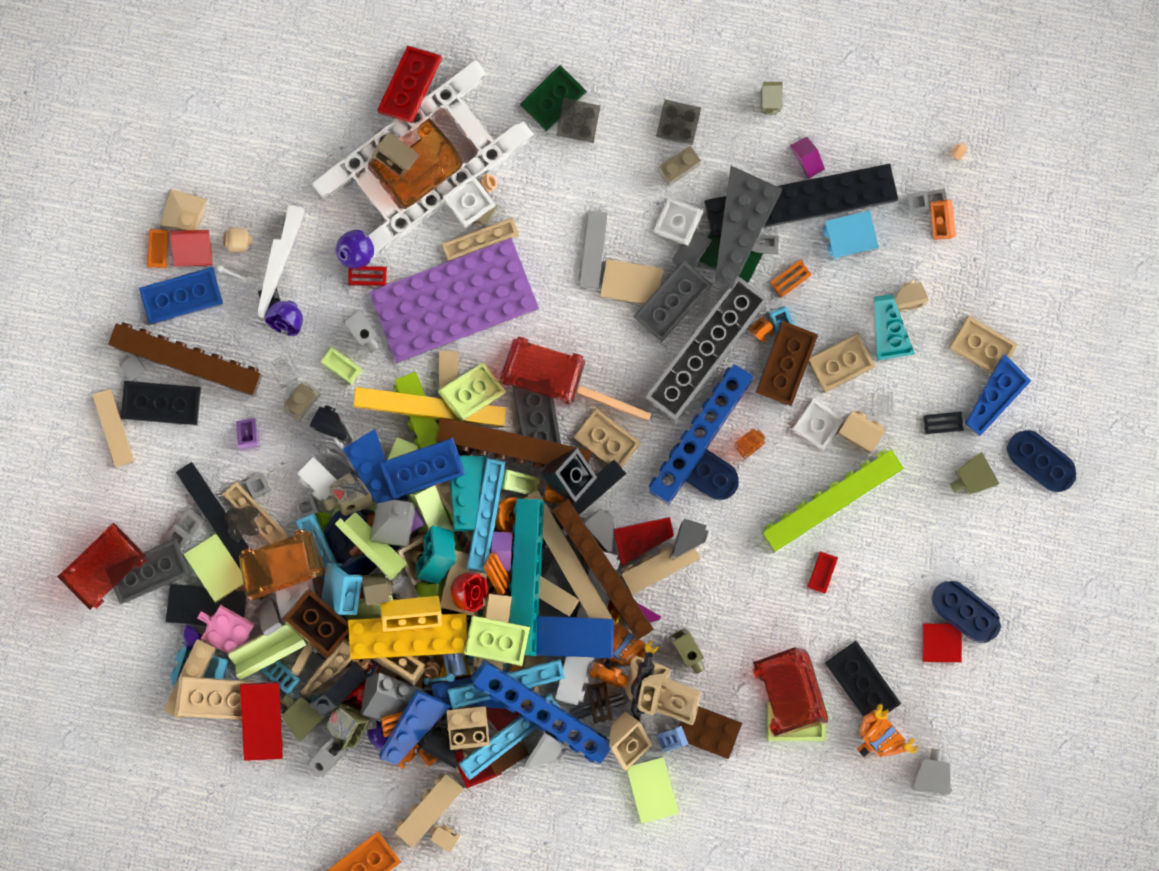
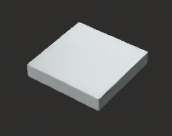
M471 175L442 196L465 228L496 206L474 175Z
M668 197L653 232L689 246L704 211Z
M813 398L791 430L821 451H824L845 419Z

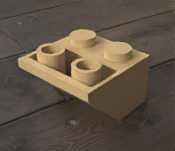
M858 410L856 412L852 411L837 434L870 454L886 430L882 429L883 425L879 422L867 420V416Z
M486 706L447 710L450 750L490 746Z

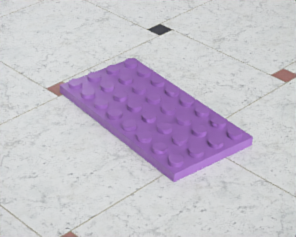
M512 238L369 292L396 364L539 309Z

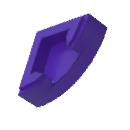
M189 625L183 631L186 647L191 651L196 640H201L203 636Z

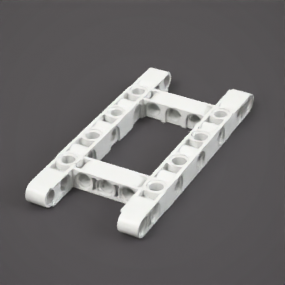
M477 61L472 62L423 99L416 114L421 117L419 122L409 123L396 119L313 182L312 186L321 198L324 199L329 195H334L352 180H355L386 221L367 236L370 237L374 245L373 258L447 204L442 196L460 184L456 180L459 175L463 174L467 178L474 175L479 180L483 174H487L534 137L533 132L526 123L521 122L518 125L512 126L493 141L464 104L461 98L480 85L481 81L487 76V73ZM447 92L451 94V97L448 100H443L441 98V95L443 93ZM445 111L476 151L477 156L466 164L464 162L447 175L444 181L436 187H431L419 196L416 202L407 209H400L391 194L386 191L380 180L370 170V167L378 162V160L372 157V154L389 132L404 142ZM495 152L497 157L490 160L487 158V154ZM352 161L360 162L359 167L356 169L351 168L350 164ZM433 197L437 200L436 203L431 206L426 204L427 199ZM399 220H403L406 222V226L400 229L396 227V223Z

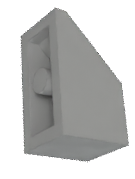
M600 509L584 524L607 553H610L612 551L614 528L612 520L614 517L608 510L603 511Z

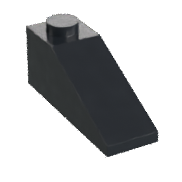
M356 661L314 689L311 692L309 705L321 717H324L337 708L365 680L368 673Z

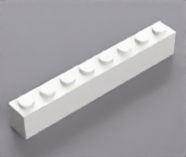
M604 552L615 571H617L620 560H616L617 555ZM589 569L588 576L604 604L608 607L610 598L606 597V592ZM580 603L577 617L589 618ZM566 656L563 668L565 679L560 680L556 700L578 705V702H583L585 691H582L583 683H588L590 672H587L588 664H593L594 658Z

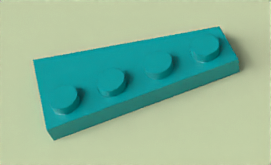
M893 294L873 297L877 360L914 355V349Z
M460 456L466 474L449 480L453 531H473L475 528L487 456Z

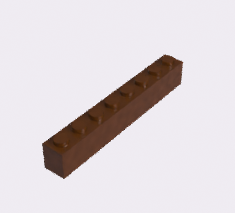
M122 322L121 325L115 324L108 343L110 347L255 397L263 376L261 373H258L259 369L248 366V368L241 367L240 362L231 359L230 362L224 361L222 356L214 353L209 356L204 354L205 350L194 347L193 350L186 348L187 344L183 342H169L168 337L159 334L157 337L152 336L150 331L142 328L137 331L132 329L133 325Z
M442 417L439 419L435 437L437 442L453 437L455 445L461 451L469 452V449L477 450L476 454L488 456V453L496 454L495 458L506 460L507 457L514 458V462L525 464L526 461L533 462L532 466L544 468V465L548 466L551 461L574 448H578ZM578 448L589 464L591 450Z
M569 499L554 508L552 512L635 638L639 640L653 631L654 628Z

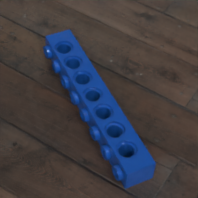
M735 364L725 370L723 381L721 384L717 383L712 390L713 396L704 401L701 407L703 408L700 415L696 414L691 421L692 427L689 431L687 429L684 431L680 438L682 442L679 446H674L670 452L671 458L668 462L664 461L659 469L661 473L657 478L654 477L648 485L650 487V494L668 506L753 381V375ZM728 383H735L737 388L735 390H728L726 386ZM723 398L726 400V404L718 406L716 400ZM708 414H713L716 419L708 422L705 417ZM703 430L705 435L698 438L695 436V432ZM691 445L695 450L692 453H686L684 448ZM676 461L684 463L681 469H675L673 465ZM671 477L674 481L671 485H665L663 479Z
M485 659L471 677L474 684L473 687L482 693L483 691L488 692L491 699L498 703L502 701L511 712L515 713L517 711L522 714L521 717L527 722L531 723L533 721L538 724L537 727L545 733L547 731L554 734V739L560 743L565 741L574 752L578 753L580 751L584 753V757L592 763L596 761L601 764L611 750L609 747L610 739ZM491 680H498L496 686H489ZM514 690L512 696H505L506 691ZM524 700H530V704L528 706H521V703ZM540 710H545L546 713L544 716H537V713ZM556 720L562 721L560 726L553 727V723ZM572 730H577V734L574 737L568 736ZM588 740H592V741H593V743H592L591 746H589V747H585V746H584V744H585L586 741H588Z

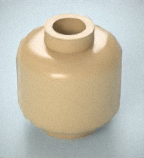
M231 227L227 232H224V247H227L229 252H246L248 246H252V235L248 234L246 228Z

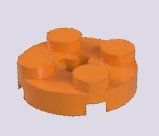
M504 498L498 503L495 520L497 532L512 533V536H515L513 534V524L516 521L514 505L517 503L518 498Z
M595 662L589 673L594 679L597 680L599 676L603 683L606 682V684L615 687H626L628 682V676L622 674L620 669L611 667L609 670L604 665Z

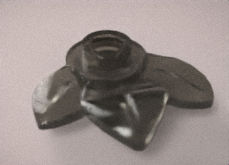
M245 506L242 509H229L225 514V521L229 525L228 533L230 537L239 542L243 534L247 536L258 535L259 529L255 519L261 515V512L252 506ZM237 514L238 519L232 520L231 515Z

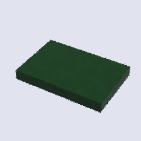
M559 65L520 103V106L547 132L587 91Z
M710 231L707 238L712 241L699 261L716 269L721 236L712 237ZM751 251L739 275L745 282L749 283L763 253Z

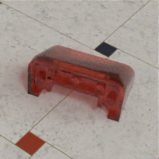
M518 336L517 339L512 340L499 383L506 386L514 384L516 388L519 387L549 396L555 400L560 398L565 404L573 406L586 361L583 360L584 356L572 353L571 356L529 343L528 339Z
M115 521L57 577L89 610L93 607L97 609L105 602L102 598L135 566L139 569L147 561L145 559L147 555Z
M793 647L753 662L754 676L764 681L775 717L771 719L769 724L774 736L779 737L828 723V714L812 661L805 649Z

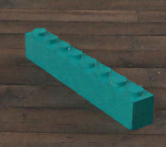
M517 499V503L514 505L516 521L513 524L515 539L512 543V553L514 556L510 569L513 574L512 581L509 584L512 598L508 623L530 627L524 656H536L537 616L539 614L545 501L540 499Z

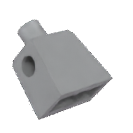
M360 310L343 321L361 347L365 345L370 353L380 348L374 339L377 334ZM363 329L368 333L366 338L360 335V331Z
M332 737L309 763L311 774L315 777H324L348 749L341 750ZM332 749L336 753L332 755L331 753H329V750Z
M931 748L930 759H920L911 788L950 795V763L941 762L943 750Z

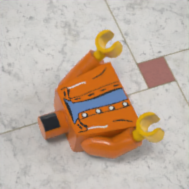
M620 615L617 619H614L615 623L613 624V658H605L601 663L609 670L617 662L622 666H630L635 655L645 658L646 652L653 654L659 648H651L650 644L653 640L647 644L640 639L637 640L629 630L618 623Z
M879 704L877 710L863 717L859 736L865 742L857 748V751L864 758L871 751H874L879 757L896 755L907 751L915 753L917 751L918 745L912 746L915 739L910 738L905 743V738L888 721V709L882 711L883 705Z

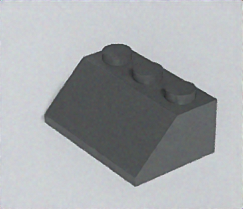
M684 518L680 524L670 559L675 560L705 543L709 532L706 530L707 525Z
M377 673L366 678L361 715L381 722L382 717L404 711L416 690L427 694V690Z

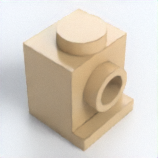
M435 824L430 832L432 836L430 840L451 852L461 834L457 833L455 836L452 834L454 830L446 825L440 827Z

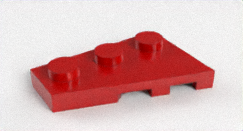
M670 516L613 529L621 566L628 564V562L674 536Z

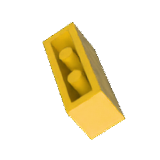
M439 596L390 600V602L380 603L383 632L442 626Z

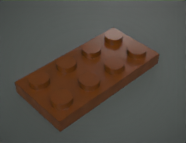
M782 321L755 393L792 406L819 334Z

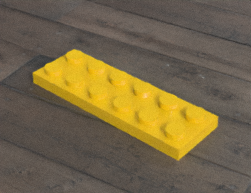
M466 613L441 615L442 626L386 632H383L381 618L348 620L350 659L464 653L467 642Z

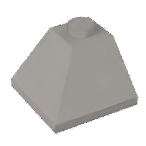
M391 500L377 504L370 542L408 547L416 511L412 502Z
M544 733L524 764V767L530 768L554 762L555 759L560 760L565 752L563 749L564 744Z

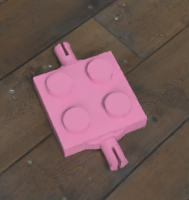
M220 605L212 617L202 611L197 619L207 623L206 631L201 639L226 653L251 641L249 635L254 623Z

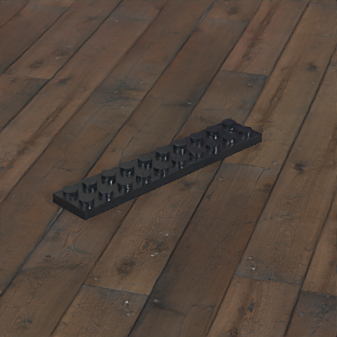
M891 164L777 186L782 188V192L764 228L897 202L899 199ZM726 196L704 201L712 237L721 236Z

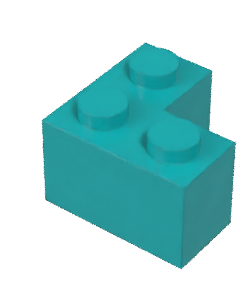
M432 525L423 537L425 552L416 563L417 579L438 584L446 576L450 567L455 564L457 556L454 548L453 531Z

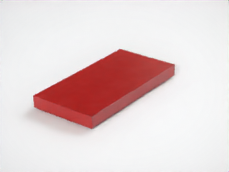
M407 45L377 109L378 113L413 123L442 61V56Z
M240 683L244 761L283 759L280 683Z

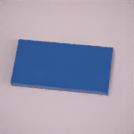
M213 267L139 288L149 325L223 304Z
M453 437L380 462L393 499L466 474Z
M537 616V655L613 658L614 619Z

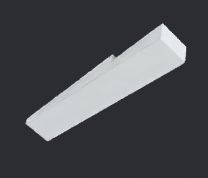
M288 205L281 240L273 239L258 307L259 317L265 316L305 215L304 208Z

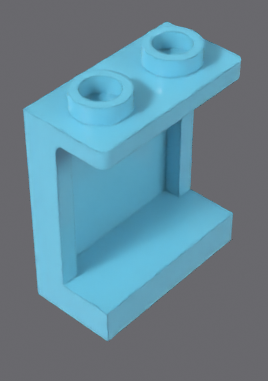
M870 210L825 221L826 226L823 227L825 238L829 237L831 245H827L829 256H833L834 260L869 250H879Z
M327 563L322 601L339 615H357L362 577L360 575H348L340 569L342 566L340 563Z
M183 647L182 650L179 649L176 661H178L176 669L173 668L170 679L173 680V685L176 684L191 653L187 647ZM213 656L203 678L224 679L230 660Z

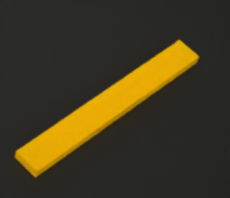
M355 387L354 408L436 419L442 417L459 421L446 402L440 398ZM487 405L462 422L503 428L505 426L506 407Z

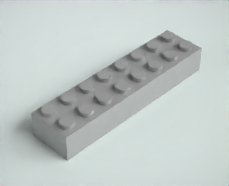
M738 277L733 288L729 287L644 400L673 422H676L767 303L768 298Z

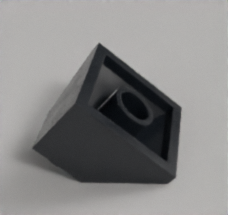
M327 405L324 408L319 406L310 423V427L315 431L331 437H337L339 440L349 443L350 438L339 414L335 412L336 409Z
M574 448L551 461L540 473L552 490L573 503L579 499L597 478L578 448Z
M440 726L438 729L434 727L422 750L456 769L458 760L455 750H450L449 731Z

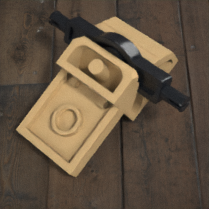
M646 652L645 658L635 655L630 664L625 690L632 701L630 710L633 713V717L640 722L641 714L647 713L654 716L656 712L693 725L696 719L701 691L670 680L671 669L652 662L653 654L651 652Z

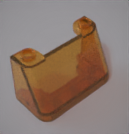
M430 118L418 127L417 133L420 139L411 145L410 148H413L420 156L403 179L376 159L369 163L370 167L395 199L405 208L414 205L456 173L463 164L462 158L451 141Z
M305 529L294 532L295 536L256 550L248 548L241 551L242 555L239 556L247 601L257 600L282 589L325 576L326 570L312 531L306 532Z

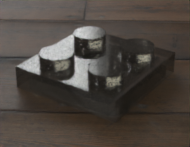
M563 98L556 136L594 143L601 105Z
M664 99L656 137L693 146L701 107Z

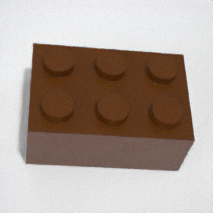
M307 589L281 619L325 658L330 656L349 633V623L310 589Z
M698 706L693 725L679 721L678 727L682 726L688 744L729 759L742 722Z

